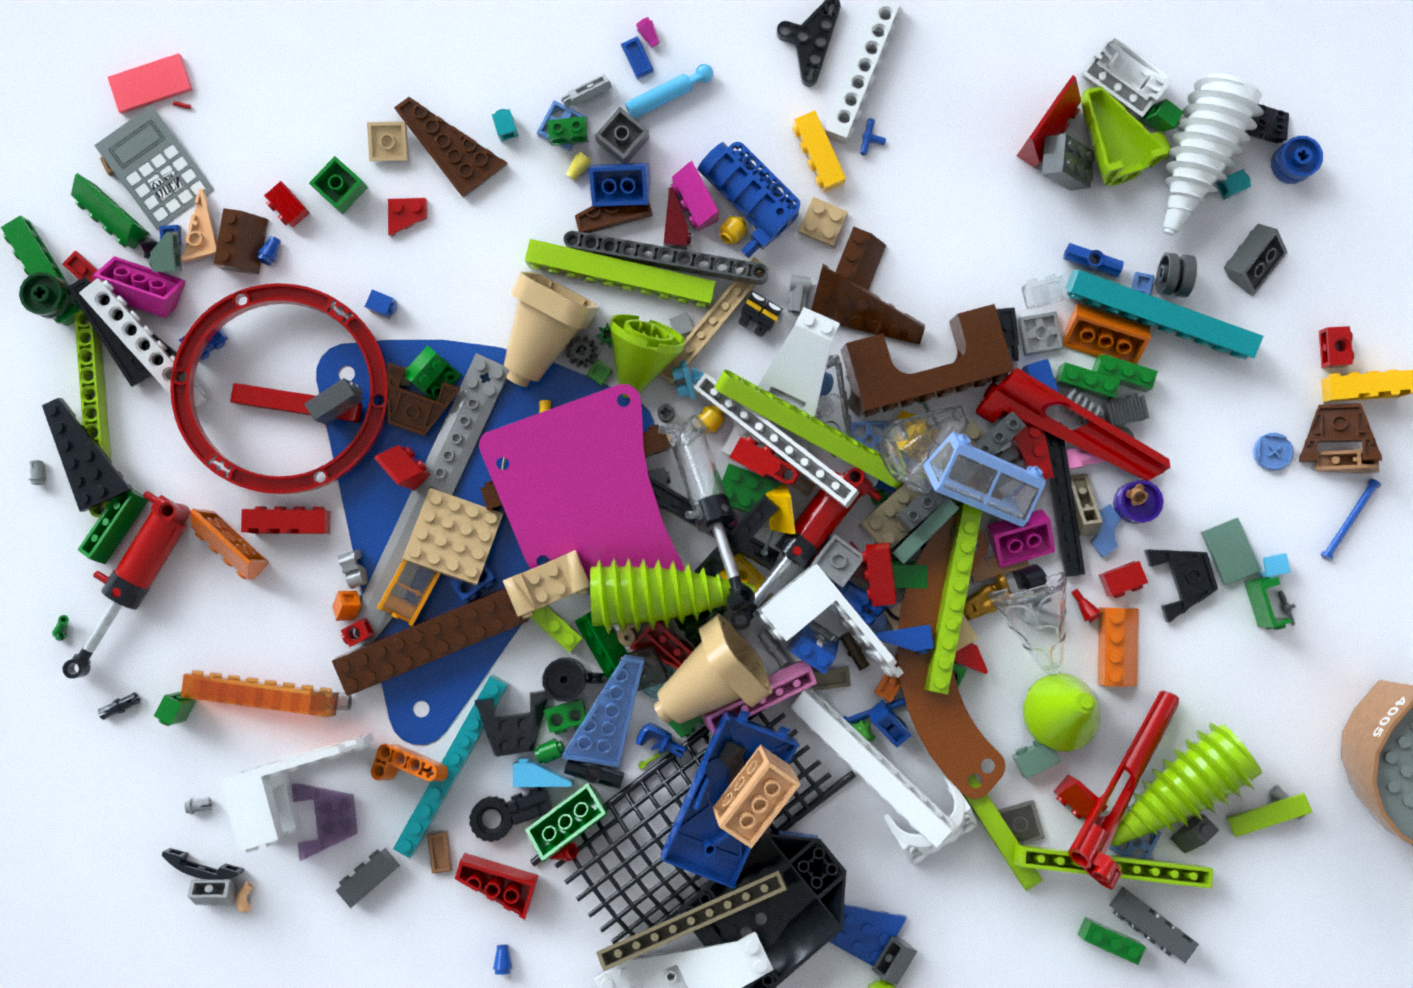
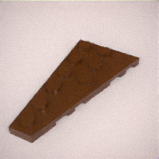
M407 97L394 107L463 198L508 165L505 160L499 158L493 152L430 112L411 97Z
M822 265L811 307L812 311L840 323V326L877 335L883 333L885 337L920 345L925 324L907 313L904 314L897 310L892 304L882 301L880 297L857 283L847 280L842 274L832 271L827 265Z

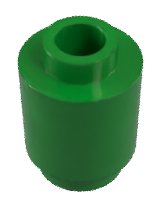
M553 739L539 745L534 751L538 762L546 764L561 758L565 749L561 741L558 742L557 739Z

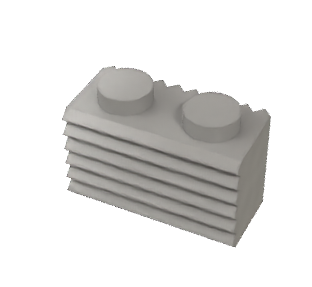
M191 880L187 897L196 906L198 904L200 906L202 904L204 906L206 904L208 906L210 904L212 906L214 904L216 906L218 904H226L227 906L230 904L232 906L235 901L237 886L231 880Z

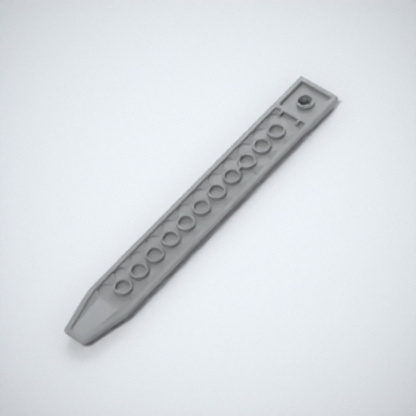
M477 353L425 462L428 467L426 470L431 475L415 491L412 490L362 596L358 621L367 617L375 635L366 639L370 643L378 638L394 618L390 613L382 609L381 611L377 610V605L402 561L429 488L453 496L507 381L506 376L509 369ZM487 373L491 380L490 382L486 381L484 384L482 383L481 376ZM407 562L397 581L410 587L420 566ZM395 583L390 593L405 599L408 589ZM358 629L355 631V636L357 637L360 636Z

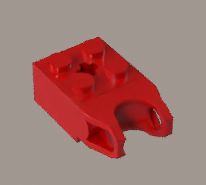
M748 436L745 439L740 437L729 458L765 478L770 475L785 484H795L800 475L792 465L774 456L775 452L766 446H763V448L758 447L759 442ZM787 470L793 471V478L790 480L784 478V473Z

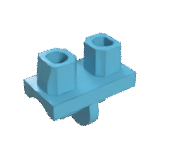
M686 360L680 361L681 366L671 369L674 381L685 378L686 383L676 385L679 397L689 395L690 399H694L696 395L692 383L696 385L704 373L698 372L697 368H692V374H690Z

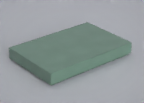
M1239 518L1231 519L1201 532L1223 585L1231 584L1261 571Z

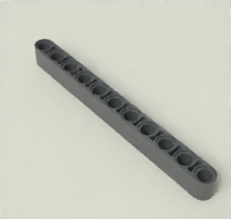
M568 231L564 235L566 247L647 266L755 285H763L768 280V269L761 263L579 231ZM573 238L578 239V241H577L576 244H574V245H570V244H569V242H570L571 239H573ZM590 242H596L595 247H587ZM609 245L615 246L613 251H606V247ZM628 248L634 249L630 255L624 254ZM645 252H652V255L649 258L643 257V254ZM668 254L671 256L668 261L661 260L663 255ZM688 258L690 261L688 264L683 265L680 263V260ZM702 261L709 263L705 268H701L698 265ZM724 264L727 266V269L719 271L717 267ZM738 268H745L746 272L744 274H737L736 270ZM757 271H763L765 275L761 278H758L755 276V273Z

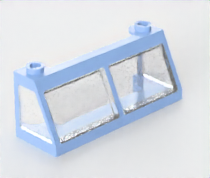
M952 431L923 465L934 490L1023 527L1028 522L1046 484L1042 470L1037 466H1028L1027 470L973 447L968 436Z

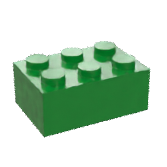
M728 464L717 494H726L732 508L748 513L766 493L782 484Z

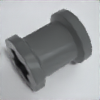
M662 404L658 408L657 414L660 421L669 423L674 419V408L669 404ZM664 409H668V412H672L671 414H668V418H664V415L661 414L664 412Z

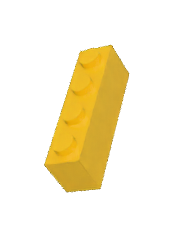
M814 110L794 119L793 134L800 139V149L809 159L807 163L809 169L815 172V181L818 188H822L823 192H827L843 185L846 177L816 111Z

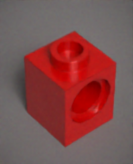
M367 617L341 630L342 640L349 647L375 635ZM354 628L359 630V638L353 635Z

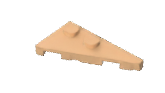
M199 189L196 195V207L194 214L191 215L188 227L189 233L185 240L187 244L184 255L181 256L183 262L213 256L216 253L217 239L204 189Z

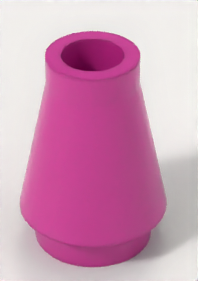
M646 17L636 24L637 32L651 48L660 43L653 20Z

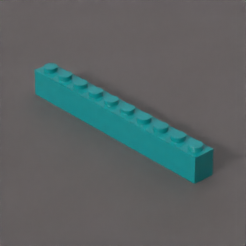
M494 674L489 676L477 700L493 698L495 712L510 683ZM475 703L441 762L448 768L447 778L444 781H431L393 848L409 859L416 853L485 729Z

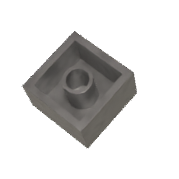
M621 107L614 112L595 134L597 143L622 164L629 163L650 138L649 130Z

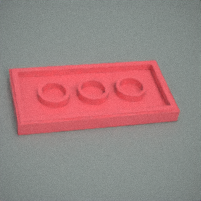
M179 53L107 77L118 112L121 114L192 91L182 56Z

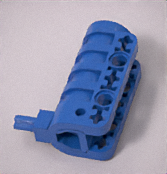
M721 142L699 164L697 170L756 228L751 234L752 240L741 250L745 257L750 258L759 248L764 250L770 242L777 239L797 219L800 200L743 143L734 142L728 147L724 142Z

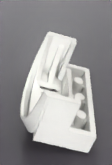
M1108 37L1081 72L1084 77L1098 87L1101 86L1111 96L1141 118L1171 83L1170 78L1163 71L1115 37ZM1118 54V56L1115 58V60H1114V61L1112 62V64L1109 66V63L1112 61V59L1115 57V55ZM1150 76L1149 81L1145 84V86H1144L1142 89H1140V88L1142 87V85L1145 83V81L1148 79V77Z
M948 778L945 779L949 786L947 790L955 801L954 810L948 817L957 827L937 848L929 844L922 833H907L897 826L889 814L884 816L887 825L911 865L921 862L930 853L938 852L942 846L956 841L960 835L965 832H971L978 825L971 807L959 789Z

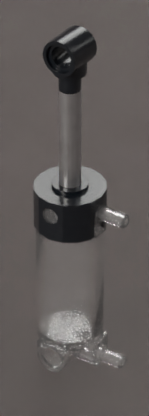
M692 415L682 424L670 423L667 427L660 426L658 433L667 434L669 445L673 449L691 505V511H686L685 513L686 519H694L697 530L700 532L713 531L731 586L729 589L730 594L727 596V603L732 610L738 612L755 601V595L750 587L742 584L724 530L725 526L734 521L735 516L705 432V424L701 417Z

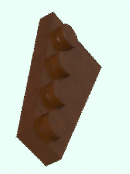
M649 203L648 205L591 206L574 216L578 231L591 233L652 217L653 214Z

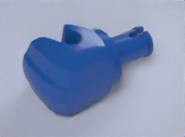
M653 723L645 724L641 728L636 738L637 745L643 746L654 737L657 739V743L651 747V750L659 749L658 753L661 755L668 751L680 759L683 758L687 747L672 741V734L669 731Z

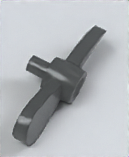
M1281 590L1278 592L1282 603L1281 609L1284 613H1287L1288 618L1292 619L1291 625L1293 626L1295 622L1291 611L1296 606L1295 604L1290 605L1287 603L1285 594Z

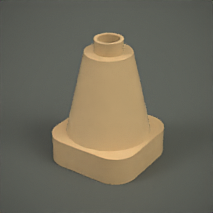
M520 272L511 291V295L517 298L518 301L504 366L509 369L506 378L522 387H527L530 380L538 382L577 332L580 329L590 328L600 308L593 301L535 272Z
M719 613L699 627L702 641L657 693L659 701L654 704V708L658 716L667 724L672 720L682 724L739 699L753 707L772 693L764 664L759 655L730 622Z

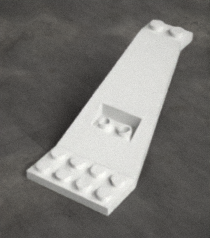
M803 307L795 326L758 386L815 417L831 343L840 323ZM765 418L808 451L809 441ZM735 423L722 452L730 456L740 437L744 439L747 436L759 442L758 447L763 448L765 445ZM775 453L774 456H776V457H778L779 459L783 460L781 457H779V456ZM787 470L784 473V478L786 480L792 479L793 471Z
M752 932L735 942L633 958L593 978L597 988H742L769 973L773 968L756 932ZM673 973V978L667 979V975Z

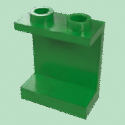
M1260 577L1244 582L1259 627L1280 630L1286 628L1285 624L1292 623L1291 618L1274 617L1266 592L1267 588L1280 585L1278 577Z

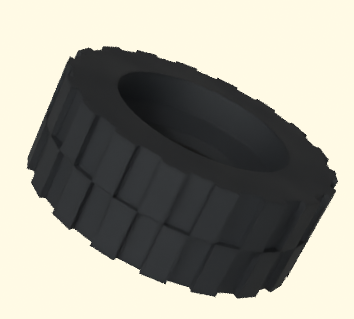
M489 796L480 800L473 807L469 816L471 831L482 841L493 842L500 840L506 836L513 825L507 802L497 796ZM490 809L498 811L501 815L500 825L493 829L487 828L482 822L484 812Z

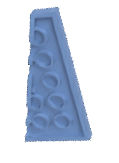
M631 655L623 656L562 753V759L619 768L644 665V658Z

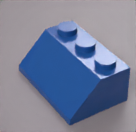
M649 163L598 164L589 167L592 206L649 204L651 184Z

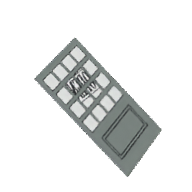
M152 105L94 145L157 230H159V226L166 225L193 206L199 189H204L206 196L214 191L208 180Z

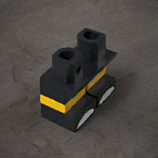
M752 290L741 309L738 324L747 328L751 321L757 323L753 332L763 337L768 330L772 329L782 314L783 308L769 300L766 303V298Z

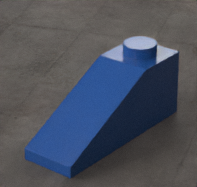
M930 625L874 633L881 642L906 650L917 651V654L929 653V649L934 648Z

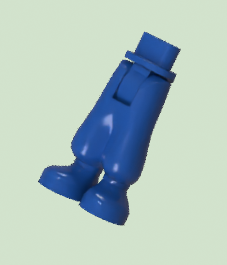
M850 580L847 581L843 588L831 581L868 627L876 621V618L867 613L864 608H868L878 618L888 606H872V600H868L867 591L859 588Z

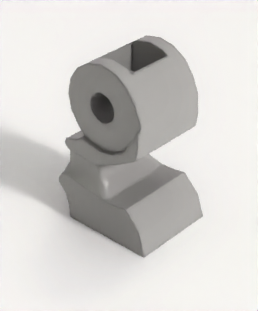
M361 549L338 556L339 565L343 569L342 572L346 574V582L351 589L359 585H366L368 582L366 569L357 562L362 555Z

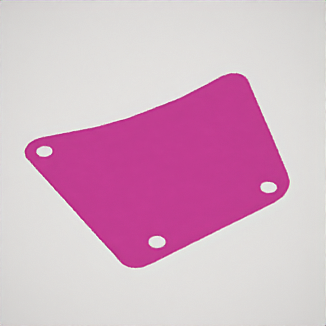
M619 384L486 432L481 436L479 441L481 455L530 569L538 567L537 558L541 555L547 556L549 561H552L576 550L589 581L591 567H596L599 559L603 566L610 567L613 558H615L618 566H625L629 558L633 566L640 567L644 558L647 566L653 568L659 559L662 568L669 569L674 561L677 570L684 571L683 563L662 521L648 476L643 447L641 398L634 387L628 384ZM620 394H627L629 396L630 403L628 406L621 407L618 405L617 397ZM501 457L509 461V467L506 470H500L496 465L497 460Z

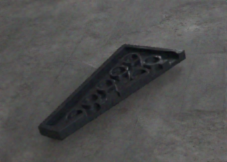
M56 398L42 405L79 512L88 511L134 490L123 479L124 476L121 472L115 469L111 463L112 461L96 440L90 437L85 426L79 423L76 415L63 398Z

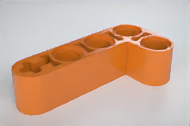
M381 744L371 768V776L375 780H393L398 769L426 781H444L448 776V768L443 763L397 744Z

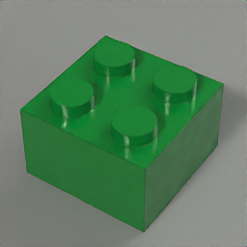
M336 156L309 182L342 215L368 188Z

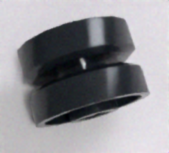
M561 657L551 662L545 668L542 676V685L545 692L557 701H570L576 698L584 690L587 683V672L584 666L577 659L571 657ZM562 676H566L568 678V681L566 683H564V680L561 679Z

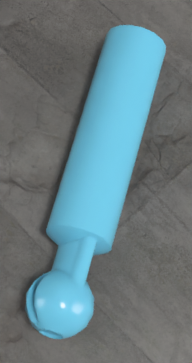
M701 64L697 67L694 74L687 76L683 73L625 102V106L630 116L636 119L692 91L693 84L697 82L708 83L712 80L714 71L710 65Z

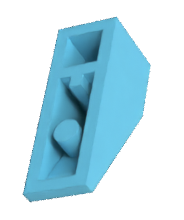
M518 758V761L513 763V787H572L573 779L536 761H530V758Z

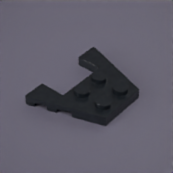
M1144 550L1149 567L1167 562L1170 565L1180 600L1161 605L1167 623L1172 622L1174 618L1185 613L1190 607L1218 590L1207 552Z
M545 690L530 692V712L495 717L493 698L474 700L480 713L481 722L486 729V735L493 754L496 757L534 751L549 696Z

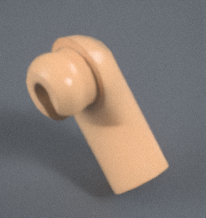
M245 882L236 894V907L239 912L247 913L251 909V903L247 902V896L252 890L253 885L249 882Z

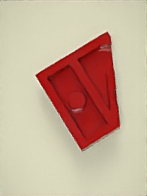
M426 198L388 199L389 236L396 235L395 233L408 229L415 223L427 219Z

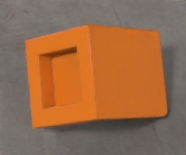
M338 591L332 606L336 621H354L360 610L361 603L357 591Z

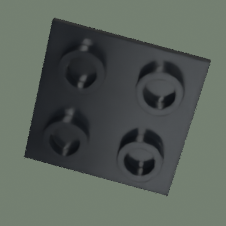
M1258 104L1264 113L1260 117H1252L1251 119L1256 122L1257 128L1245 130V132L1249 136L1257 137L1259 135V139H1262L1264 136V140L1276 144L1282 143L1284 140L1286 141L1289 113Z

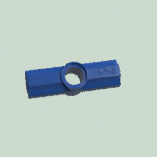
M1072 243L1068 244L1063 255L1064 260L1081 265L1088 271L1095 270L1115 278L1119 277L1124 266V261L1104 255L1099 250H1089ZM1090 257H1094L1097 264L1091 263Z

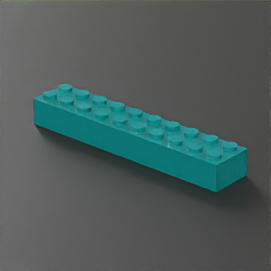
M1072 270L1064 290L1065 293H1068V298L1077 301L1085 299L1088 305L1094 307L1104 306L1105 311L1113 314L1121 312L1124 318L1136 321L1140 319L1139 323L1155 327L1157 325L1158 330L1173 334L1177 332L1175 335L1177 337L1189 340L1193 338L1194 343L1210 347V345H1213L1211 349L1219 352L1229 353L1230 351V356L1239 359L1255 358L1264 337L1263 335L1081 270Z

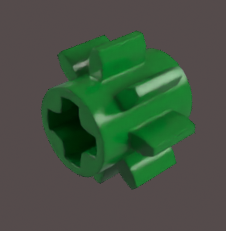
M606 323L605 328L599 327L601 334L596 335L598 339L602 338L601 346L606 343L611 348L612 339L605 337V333H611L609 324Z

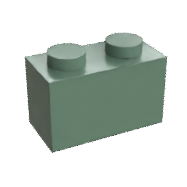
M1034 740L1032 742L1033 745L1027 748L1023 746L1015 750L1016 753L1012 757L1022 777L1028 779L1061 762L1057 752Z

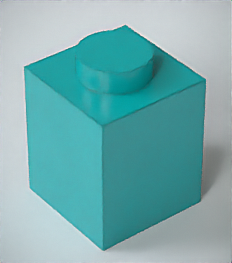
M499 109L494 114H491L501 142L519 136L510 109Z
M1242 169L1228 175L1227 180L1218 181L1216 185L1223 200L1251 187V180L1249 175Z

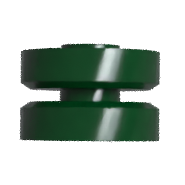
M43 272L29 275L23 281L19 291L20 301L25 309L46 319L64 317L70 312L74 304V297L67 287L69 286L67 282Z

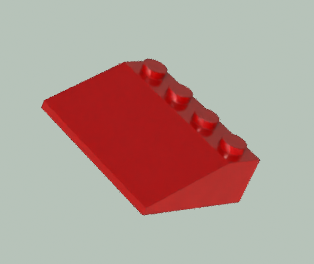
M1074 75L1071 76L1016 155L1033 168H1036L1039 163L1043 164L1045 137L1059 135V133L1064 134L1070 125L1067 123L1070 117L1074 119L1080 111L1078 106L1081 103L1077 79Z

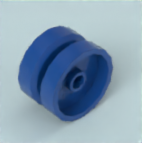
M1308 136L1291 138L1274 152L1271 158L1273 174L1279 181L1286 184H1297L1304 181L1320 169L1323 162L1322 148L1315 139Z

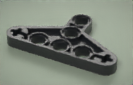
M825 0L801 25L782 21L777 26V37L796 46L800 77L805 86L811 87L817 83L840 11L841 4L839 0ZM834 4L832 14L828 15L829 6ZM824 20H828L832 26L825 29L821 26V23ZM782 27H788L790 29V33L788 35H783L780 33V29ZM805 32L808 35V39L802 41L798 38V34ZM817 38H824L826 44L818 46L815 41ZM817 55L820 57V62L814 64L810 61V57ZM810 68L814 69L812 74L813 78H811V80H807Z

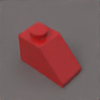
M970 643L956 651L954 662L987 675L988 670L977 645Z

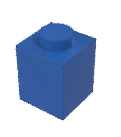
M372 289L364 307L369 311L390 319L391 315H394L397 310V301Z

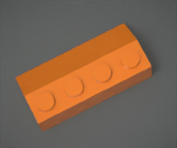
M1077 303L1070 316L1062 343L1065 347L1096 357L1106 354L1137 364L1151 339L1150 326Z
M1099 607L1101 612H1099L1098 684L1118 687L1137 686L1139 609Z

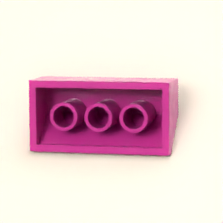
M116 256L110 259L93 275V281L97 278L103 281L107 280L114 288L112 292L116 296L120 295L127 302V305L163 318H167L176 309L185 285V280L162 272H153L148 267Z

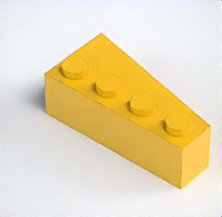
M1395 369L1380 373L1379 371H1369L1366 374L1351 372L1347 373L1346 376H1341V373L1328 374V378L1321 380L1323 402L1399 398L1413 394V370L1398 371Z

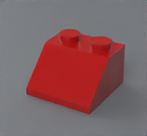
M397 445L374 457L397 485L414 491L431 475L426 470L428 468L427 465L420 459L417 460L415 457L416 453L408 446Z
M1067 775L1053 791L1057 795L1056 800L1064 807L1066 805L1071 807L1072 810L1070 812L1079 820L1081 818L1086 820L1093 805L1098 800V797L1078 779ZM1105 804V806H1104L1102 812L1105 811V810L1108 808V806H1107L1106 804Z

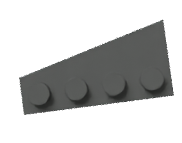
M1123 886L1109 904L1114 909V915L1121 920L1124 918L1129 920L1130 923L1128 925L1137 932L1142 930L1146 933L1144 937L1153 944L1159 943L1161 945L1160 949L1168 956L1173 954L1185 964L1199 945Z

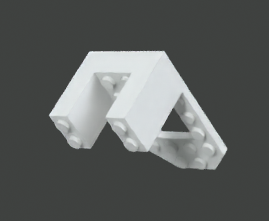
M817 564L808 566L756 609L758 613L756 617L762 624L766 623L770 627L768 632L774 639H783L787 642L826 608H829L834 615L838 614L842 619L840 623L846 630L850 629L854 633L853 639L858 645L863 644L866 648L864 651L866 655L881 665L880 669L886 676L899 678L903 674L899 666L897 668L894 666L897 663L895 658Z
M369 733L365 736L353 737L261 764L219 780L238 852L246 850L249 853L258 850V846L266 844V847L278 844V840L284 837V833L285 836L297 832V828L302 826L288 772L301 769L300 765L305 763L308 766L320 763L319 759L327 758L329 761L339 758L350 751L363 750L369 747L368 743L374 741L373 734Z

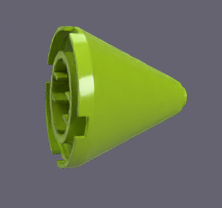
M614 315L610 323V332L618 385L628 384L634 387L640 394L684 350L686 344L685 341L683 342L684 337L676 330L651 319L649 322L639 320V316ZM622 394L623 397L630 399L627 394Z
M1055 673L1044 676L1032 684L1028 689L1029 692L1026 699L1023 701L1022 710L1025 725L1031 736L1039 744H1043L1053 751L1069 752L1084 747L1094 738L1100 725V706L1094 692L1085 682L1073 675Z

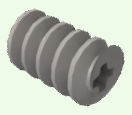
M1075 387L1065 395L1068 399L1099 417L1105 411L1100 412L1101 407L1099 405L1094 407L1093 401L1087 403L1088 397L1081 398V392L1075 394ZM1075 413L1074 418L1076 419V418H1078L1080 415H1078L1077 413ZM1082 417L1080 423L1082 424L1088 420Z

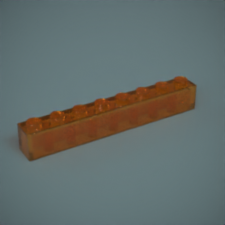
M192 670V673L183 675L180 696L183 698L321 717L336 716L339 692H333L332 688L320 687V690L313 689V685L295 687V683L283 682V685L277 684L276 680L258 682L259 678L246 677V680L240 679L239 675L222 677V673L210 672V675H206L202 670Z

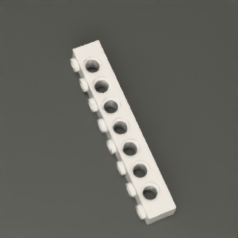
M877 0L825 129L828 138L844 144L847 138L851 139L855 129L852 127L854 121L858 122L861 111L858 109L860 104L864 105L868 97V93H865L867 87H872L875 76H872L874 69L878 70L882 61L879 58L881 52H886L889 44L886 39L888 35L892 36L896 26L893 24L894 19H899L903 9L899 7L901 0ZM885 15L889 19L883 20L880 16ZM879 32L882 34V37H876L874 33ZM872 49L875 51V54H869L867 50ZM865 66L869 71L864 72L860 67ZM859 83L862 88L856 89L853 84ZM852 100L855 105L849 106L846 101ZM845 117L848 123L840 122L839 118Z
M97 278L80 291L79 294L171 395V380L168 378V373L173 368L175 356H169L165 351L167 347L160 340L156 341L153 338V331L147 325L143 326L139 322L141 318L133 310L130 312L126 307L127 302L120 295L116 296L112 292L113 286L107 280L103 281ZM104 296H109L110 302L107 305L102 304ZM118 311H122L123 318L117 321L115 314ZM135 325L137 332L131 336L128 330L131 326ZM148 340L150 342V348L144 351L142 349V343ZM161 355L164 361L161 365L157 366L155 358ZM183 373L179 376L180 382H184L186 380V373ZM194 384L195 408H197L208 398L205 396L207 392L201 385L196 386Z

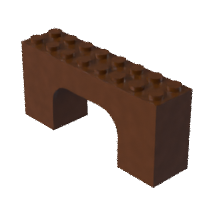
M995 304L955 315L949 321L957 348V356L954 363L921 372L907 374L899 371L893 365L883 333L846 343L840 351L859 416L865 415V417L876 415L882 409L883 412L894 410L898 405H901V407L913 405L918 399L921 403L931 400L935 395H938V398L954 392L953 390L959 393L968 390L967 388L972 387V385H974V388L991 382L990 380H992V383H996L1006 378L1014 369Z

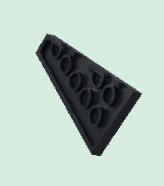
M84 277L67 286L130 386L134 387L152 377L153 375L79 294L80 291L92 282ZM104 296L102 298V304H109V296ZM122 311L116 312L115 318L117 321L123 318ZM135 325L131 326L128 330L131 336L137 332ZM155 334L152 335L156 341L160 340L167 347L165 351L169 356L174 355L176 357V351ZM148 340L142 343V349L146 351L150 348ZM161 355L155 358L157 366L161 365L164 361Z

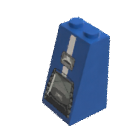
M812 620L797 632L787 649L825 675L836 658L840 639L837 635Z

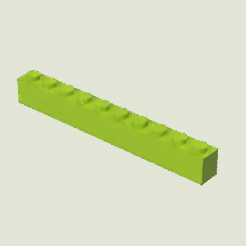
M534 239L529 240L524 260L529 265V268L533 270H540L542 268L547 269L548 273L558 275L560 272L566 274V277L573 279L582 277L584 281L595 283V281L603 282V285L607 287L617 285L621 286V289L625 291H632L634 289L640 291V294L647 296L656 294L658 298L669 300V298L677 299V302L681 304L695 303V306L699 308L711 307L716 281Z
M959 502L933 639L934 648L931 650L924 690L947 695L982 516V510Z
M1015 844L1013 864L1017 866L1087 874L1083 867L1072 861L1068 854L1069 850ZM1105 854L1112 857V860L1121 867L1120 871L1122 874L1120 878L1212 889L1213 868L1207 866Z

